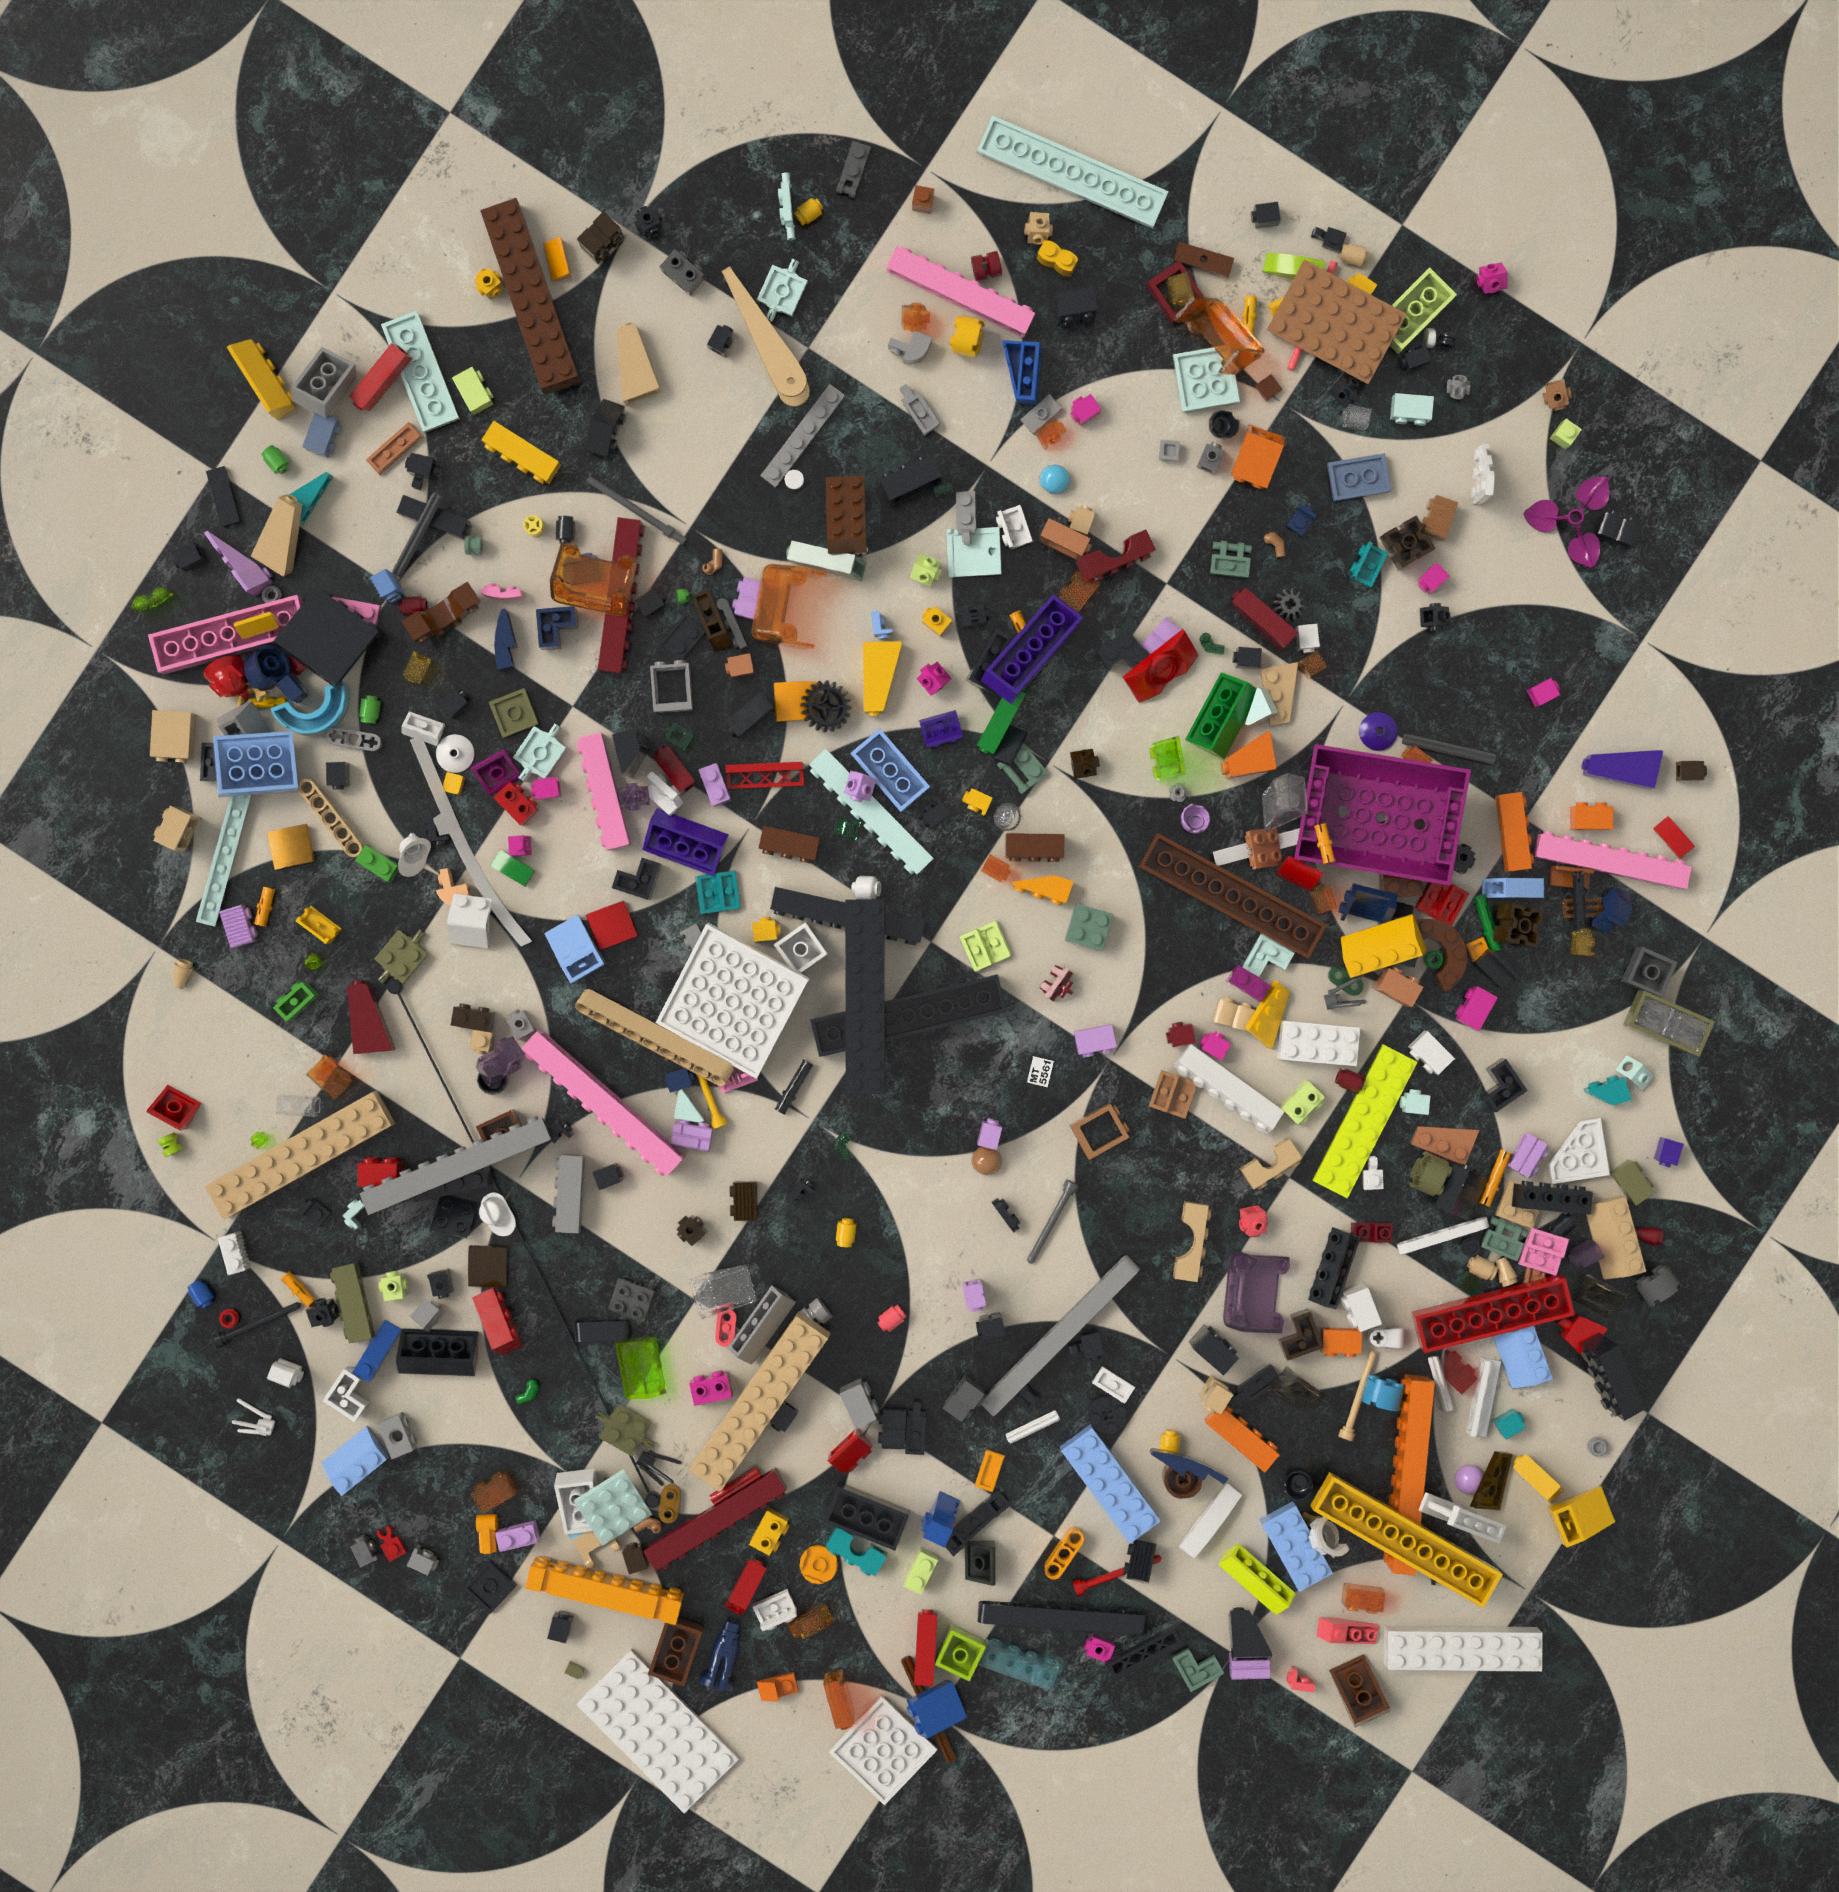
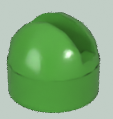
M676 590L679 605L689 602L690 592L688 590Z

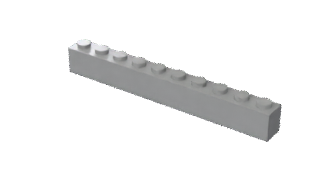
M538 1116L528 1119V1124L522 1127L520 1124L509 1127V1132L505 1134L499 1131L490 1135L492 1139L484 1142L482 1138L473 1142V1147L466 1149L463 1146L454 1150V1155L448 1157L446 1153L436 1157L437 1162L430 1164L427 1161L419 1164V1169L413 1172L411 1169L400 1172V1177L396 1179L390 1176L381 1180L382 1184L375 1187L373 1183L364 1187V1192L359 1194L368 1215L551 1140L552 1138L544 1119H538Z

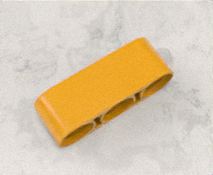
M1073 1526L1066 1531L1045 1562L1044 1568L1048 1578L1058 1579L1082 1546L1084 1536L1079 1527ZM1073 1533H1078L1080 1535V1538L1077 1541H1072L1070 1539V1536ZM1062 1549H1067L1069 1554L1062 1557L1059 1555V1552ZM1051 1565L1059 1567L1054 1573L1050 1572L1048 1568Z

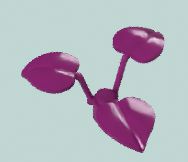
M1595 477L1583 482L1576 492L1577 500L1583 504L1580 509H1573L1568 515L1557 516L1558 507L1551 500H1540L1524 511V517L1528 524L1540 532L1554 530L1556 520L1567 519L1570 525L1576 526L1579 538H1574L1570 541L1568 554L1576 563L1590 568L1596 564L1599 558L1600 542L1593 533L1589 532L1583 536L1581 535L1580 523L1584 519L1582 511L1586 505L1591 510H1598L1607 504L1609 500L1607 477Z

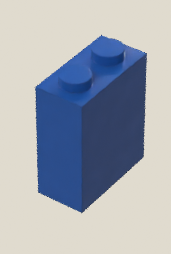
M945 1680L906 1700L908 1703V1713L914 1718L916 1723L914 1727L917 1734L927 1739L967 1718L955 1686L949 1680Z

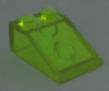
M1180 736L1151 744L1152 747L1149 748V754L1155 763L1152 771L1154 778H1157L1158 782L1177 779L1186 775Z

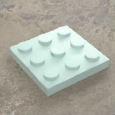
M1230 345L1173 354L1182 413L1240 402Z
M624 1469L574 1500L602 1546L652 1515Z

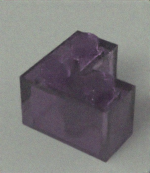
M513 1036L509 1038L504 1037L497 1042L493 1053H486L478 1058L476 1069L486 1085L490 1086L520 1070L525 1054Z

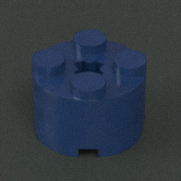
M264 645L246 660L244 672L252 688L271 690L276 687L279 681L287 676L290 670V663L283 652L280 653L274 646Z

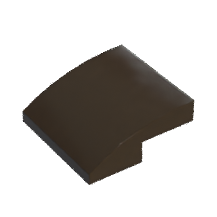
M469 1245L468 1287H507L508 1246Z

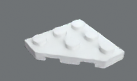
M1481 444L1474 451L1476 468L1473 469L1472 479L1475 480V487H1472L1471 499H1474L1473 504L1481 505L1493 496L1495 475L1494 471H1490L1493 463L1491 455H1487V452L1490 451L1489 444Z
M1601 1118L1579 1121L1548 1164L1551 1184L1610 1175Z

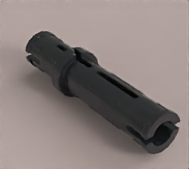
M1577 871L1572 872L1573 888H1571V894H1573L1575 929H1579V922L1581 929L1586 928L1585 894L1587 889L1584 887V871H1579V878Z
M804 1059L802 1060L786 1090H783V1095L774 1108L775 1110L784 1115L786 1114L791 1102L797 1098L795 1096L813 1064Z

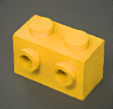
M768 1507L749 1545L769 1556L772 1551L776 1552L780 1541H778L780 1535H785L790 1526L787 1524L788 1517Z

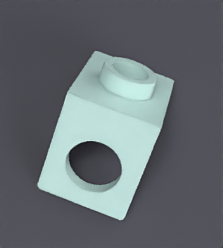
M1628 1055L1615 1069L1630 1079L1642 1091L1654 1077L1643 1064ZM1627 1063H1633V1068L1630 1071H1624V1066Z

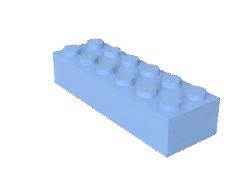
M1091 1424L1060 1446L1061 1452L1129 1544L1160 1522L1157 1513Z

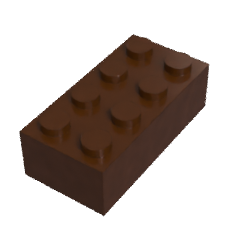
M864 476L826 477L828 554L867 552Z

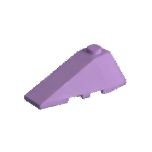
M209 531L204 533L216 551L224 555L222 557L223 561L232 569V574L246 592L256 597L264 588L274 583L271 580L272 574L266 567L262 568Z

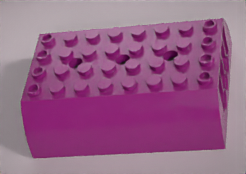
M1315 744L1294 859L1323 864L1321 850L1317 846L1319 842L1314 826L1320 825L1322 832L1321 824L1327 823L1326 826L1329 839L1333 842L1331 847L1335 862L1331 863L1327 855L1329 862L1327 865L1451 886L1471 770ZM1341 806L1348 809V815L1345 817H1340L1337 814V809ZM1378 813H1384L1387 820L1385 823L1380 824L1376 821L1375 816ZM1418 819L1425 822V828L1422 830H1417L1414 827V822Z

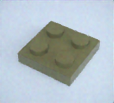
M525 688L489 702L502 738L539 725Z

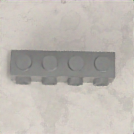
M561 1154L560 1158L556 1159V1170H559V1175L555 1178V1189H558L557 1196L554 1197L553 1204L554 1208H557L556 1216H553L552 1221L555 1232H581L585 1155Z
M771 1285L727 1348L738 1359L752 1365L796 1302L786 1292Z

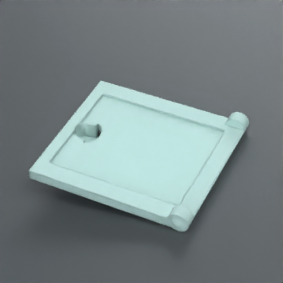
M977 528L975 534H971V545H964L962 543V535H958L957 530L947 529L948 578L1001 574L1000 528Z

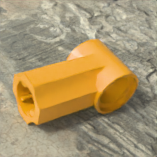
M497 1514L476 1516V1530L479 1532L480 1553L491 1554L497 1552L495 1534L498 1529Z

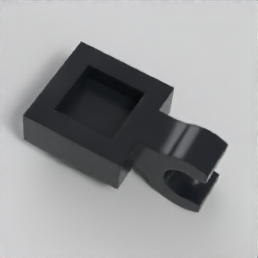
M1315 227L1311 238L1323 241L1321 247L1340 253L1347 233L1328 227L1327 231Z

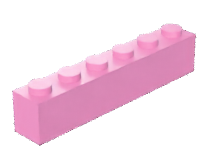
M603 733L578 738L577 749L584 758L581 764L583 772L588 774L589 780H586L588 791H592L593 794L591 804L593 810H597L598 817L595 818L597 827L602 829L603 836H600L602 846L606 847L607 850L629 846L631 842Z

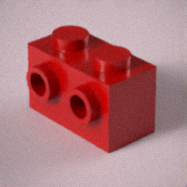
M509 782L493 798L519 825L523 826L539 811L536 807L538 803L531 796L527 798L523 794L525 790L517 782L515 784Z

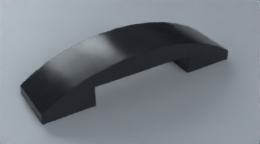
M999 1490L995 1491L953 1528L945 1548L954 1557L968 1544L969 1540L995 1517L997 1518L1011 1504Z

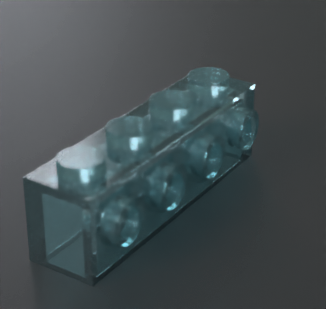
M997 1639L985 1640L986 1648L979 1661V1666L1052 1691L1059 1671V1666L1055 1660L1039 1658L1036 1653L1027 1651V1653L1022 1652L1020 1648L1014 1645H1009V1647L1002 1645V1642Z

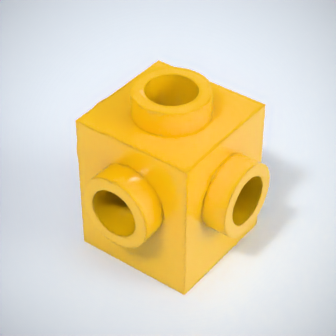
M489 267L486 270L482 269L476 274L474 279L477 284L475 288L481 296L486 295L490 300L498 296L502 289H504L500 282L503 278L496 270L492 272Z

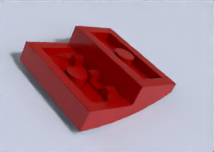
M1288 856L1275 875L1310 892L1322 877L1323 872Z
M1428 882L1423 891V896L1419 898L1415 909L1433 919L1441 920L1452 926L1469 893L1453 884L1450 886Z
M624 900L586 914L599 951L637 937Z

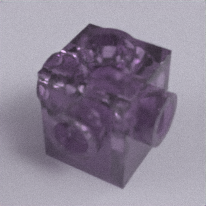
M627 783L626 787L619 788L620 807H628L629 811L640 810L641 806L650 805L648 786H638V783Z

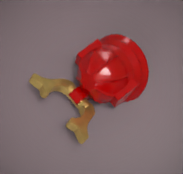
M239 656L219 658L210 663L204 670L205 679L211 683L209 687L219 697L238 695L236 700L237 707L243 705L246 698L252 692H255L256 700L259 702H263L264 697L270 695V692L262 691L259 688L254 689L250 684L246 685L247 677L244 672L243 660Z

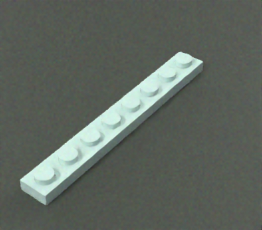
M251 795L229 798L196 922L214 927L216 925Z

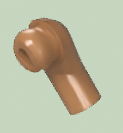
M1275 532L1266 534L1264 541L1275 546L1276 558L1286 557L1284 540Z
M713 549V559L703 565V572L708 575L714 574L722 567V549Z
M648 1517L633 1526L636 1533L645 1528L652 1530L653 1533H659L662 1529V1524L658 1519Z

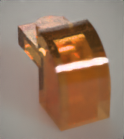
M823 1604L812 1607L805 1614L795 1617L794 1620L787 1624L794 1639L798 1637L804 1639L823 1630L834 1620L827 1605Z

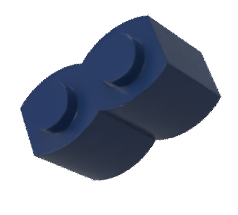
M294 673L288 674L276 684L291 703H300L308 697L306 693L309 690Z

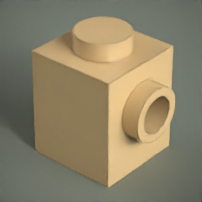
M1082 505L1081 507L1077 506L1076 511L1072 510L1068 519L1071 522L1070 529L1087 537L1095 512H1092V508Z
M473 1030L469 1049H475L474 1053L486 1055V1052H490L493 1049L495 1032Z

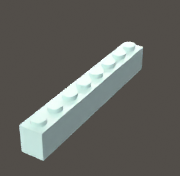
M826 749L809 764L812 768L810 772L817 779L821 777L825 781L823 785L830 792L834 790L839 795L837 799L843 806L848 804L852 808L850 813L857 820L861 818L865 822L863 826L871 834L875 832L879 836L877 840L884 847L888 845L893 850L890 853L897 861L902 859L906 863L904 868L911 875L913 873L918 875L933 860V857L873 796H871L870 801L862 799L861 802L851 800V796L844 793L850 773Z

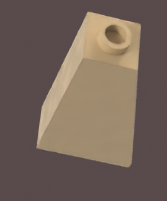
M625 323L620 326V329H617L621 393L625 405L661 392L635 323Z
M287 494L278 497L251 557L283 577L293 571L303 505L297 501V498Z

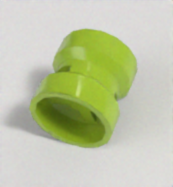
M175 1132L157 1140L158 1144L163 1148L164 1157L183 1150L181 1144L177 1142Z

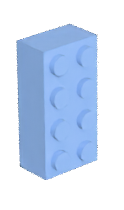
M880 728L850 753L870 777L877 779L876 785L901 813L930 788L927 782Z
M1293 1501L1259 1519L1299 1592L1333 1574L1324 1556L1311 1547L1312 1545L1308 1538L1310 1531Z

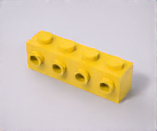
M495 421L492 422L482 438L483 443L486 444L484 448L492 453L497 451L502 454L500 458L509 464L513 461L518 465L516 468L525 474L527 472L534 475L533 479L541 484L544 482L550 484L561 467L559 461Z

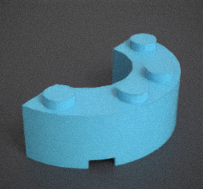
M342 681L343 685L339 690L331 685L324 687V703L320 709L313 713H301L290 702L271 708V712L279 723L292 731L305 735L325 733L332 727L337 726L347 712L350 699L348 684Z

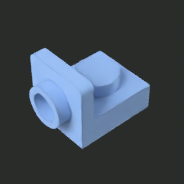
M872 611L874 637L878 636V639L890 638V635H893V629L881 630V627H885L884 617L879 615V611Z

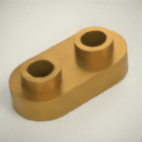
M675 1484L666 1485L661 1492L659 1518L664 1523L674 1522L679 1513L681 1490ZM673 1492L674 1497L669 1498L667 1493ZM670 1511L672 1515L667 1517L665 1512Z

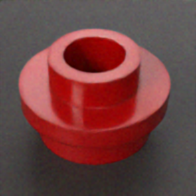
M226 1309L220 1314L219 1321L223 1327L233 1328L239 1322V1315L233 1309ZM228 1315H231L233 1318L231 1322L227 1320Z

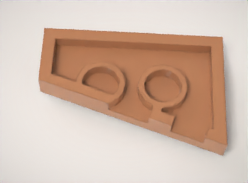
M1417 1126L1411 1144L1459 1164L1466 1165L1479 1130Z

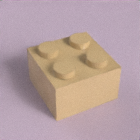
M170 806L166 808L162 815L163 821L161 826L156 828L153 841L174 851L185 852L201 817L183 808Z

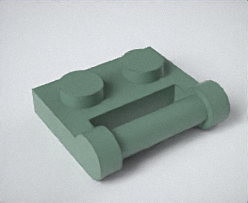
M1024 743L1013 762L1029 780L1026 784L1010 766L1003 763L997 764L1000 770L1003 769L1019 788L1020 794H1023L1048 773Z

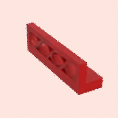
M803 762L725 765L727 789L804 786ZM782 771H788L785 775L781 773ZM791 771H799L800 782H791L787 778L788 774ZM761 772L769 773L766 776H764ZM772 772H778L782 776L778 783H772L767 777ZM739 773L745 778L739 785H731V774ZM742 773H749V774L747 775V777H745ZM753 773H759L763 777L758 784H753L748 779Z

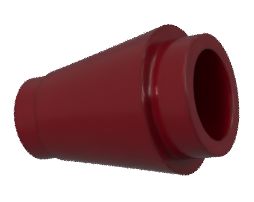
M1635 1227L1636 1236L1639 1241L1653 1246L1661 1245L1663 1230H1659L1658 1227Z

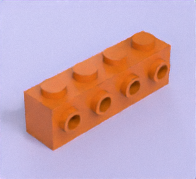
M1522 792L1497 795L1495 800L1504 870L1508 872L1532 869L1534 858L1529 850L1531 836L1527 834L1529 819L1524 811L1526 798L1522 795Z
M1228 1405L1222 1414L1210 1412L1204 1419L1205 1423L1263 1472H1266L1279 1457V1453L1276 1451L1278 1447L1270 1440L1265 1442L1262 1439L1263 1435L1257 1429L1251 1430L1247 1427L1248 1422L1241 1416L1235 1417L1232 1414L1233 1410Z

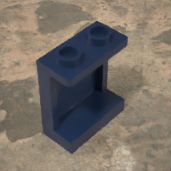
M1353 883L1350 890L1345 892L1344 902L1341 901L1338 910L1341 913L1340 920L1345 921L1347 914L1377 921L1378 925L1389 922L1396 910L1398 895Z

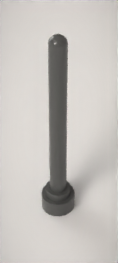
M1068 1179L1065 1180L1063 1184L1064 1192L1027 1258L1028 1263H1034L1070 1195L1073 1196L1080 1186Z

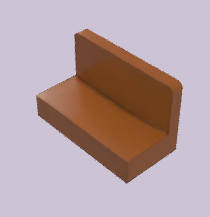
M1551 866L1549 885L1573 888L1572 872L1577 871L1579 878V871H1584V887L1589 889L1590 874H1594V870Z

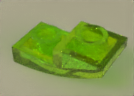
M158 587L152 592L151 598L145 594L142 596L138 595L132 601L133 604L130 608L136 612L149 610L163 603L173 593L168 588Z

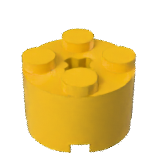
M961 315V317L956 316L954 324L956 332L950 338L951 351L955 354L977 358L976 353L979 354L984 337L981 326L985 327V320Z

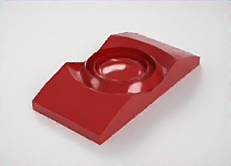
M1182 629L1122 678L1135 699L1140 703L1160 694L1166 684L1172 681L1173 678L1187 673L1199 654L1186 632Z

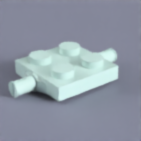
M782 173V189H778L780 206H783V208H780L781 224L785 225L787 240H795L790 173Z
M792 259L788 269H781L772 265L759 293L757 302L766 305L770 309L766 316L770 322H773L777 312L792 317L808 281L795 273L799 264L797 260L795 262Z
M554 723L549 733L543 732L535 726L532 728L513 757L525 768L518 778L526 782L530 773L538 774L544 779L548 777L567 748L555 738L561 727Z

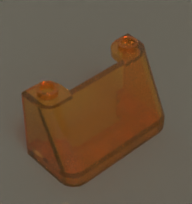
M561 542L550 577L551 598L560 604L623 616L626 614L637 558L624 555L619 557L617 563L583 556L575 544Z

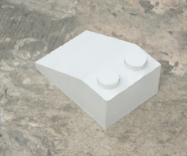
M595 1469L562 1472L556 1475L554 1487L565 1535L593 1531L574 1500L598 1485Z

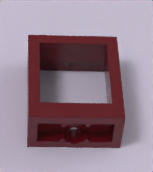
M1180 260L1149 280L1146 285L1171 324L1182 322L1187 318L1186 314L1191 311L1195 313L1203 307L1202 304L1205 297ZM1180 273L1196 299L1174 313L1158 287Z

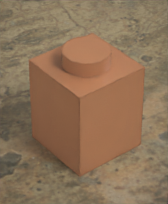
M750 653L727 658L728 663H725L727 675L730 674L732 679L755 674Z

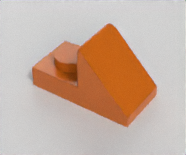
M794 1672L757 1681L761 1701H779V1698L799 1692Z

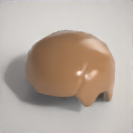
M979 1147L973 1153L971 1162L973 1168L980 1174L992 1175L1001 1168L1002 1158L997 1150Z

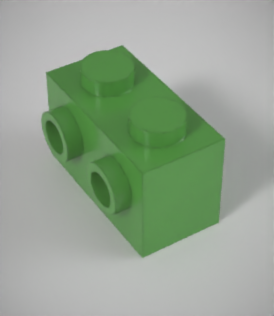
M298 981L291 987L292 991L290 993L284 994L276 1001L278 1004L273 1008L286 1022L295 1019L320 996L307 981Z

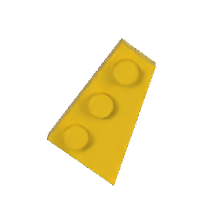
M1275 980L1245 1027L1250 1034L1268 1049L1273 1048L1290 994L1288 989Z

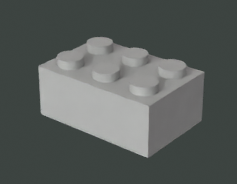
M321 347L292 385V401L327 418L355 380L356 365Z

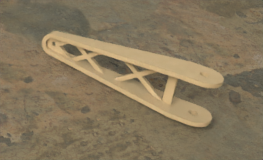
M731 267L724 269L721 272L732 292L778 395L788 406L798 407L803 405L810 395L804 371L734 274Z

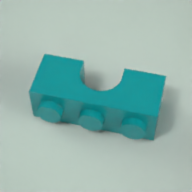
M835 1527L826 1542L827 1550L835 1556L839 1554L844 1557V1561L849 1565H857L864 1574L876 1576L887 1558V1552L870 1543L865 1551L857 1552L852 1549L850 1544L854 1534Z

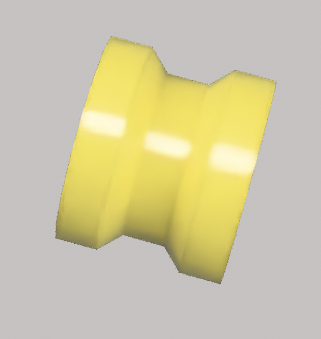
M535 515L528 516L523 524L525 531L533 537L540 536L545 527L543 521Z

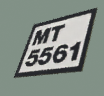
M1032 1054L1025 1084L1049 1089L1056 1060Z

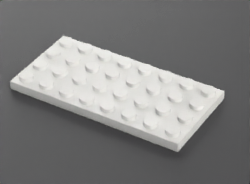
M631 1649L576 1705L685 1813L739 1760V1757L662 1679L648 1675L650 1667Z

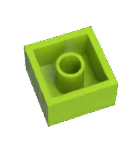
M951 1624L935 1657V1665L970 1682L986 1648V1641Z

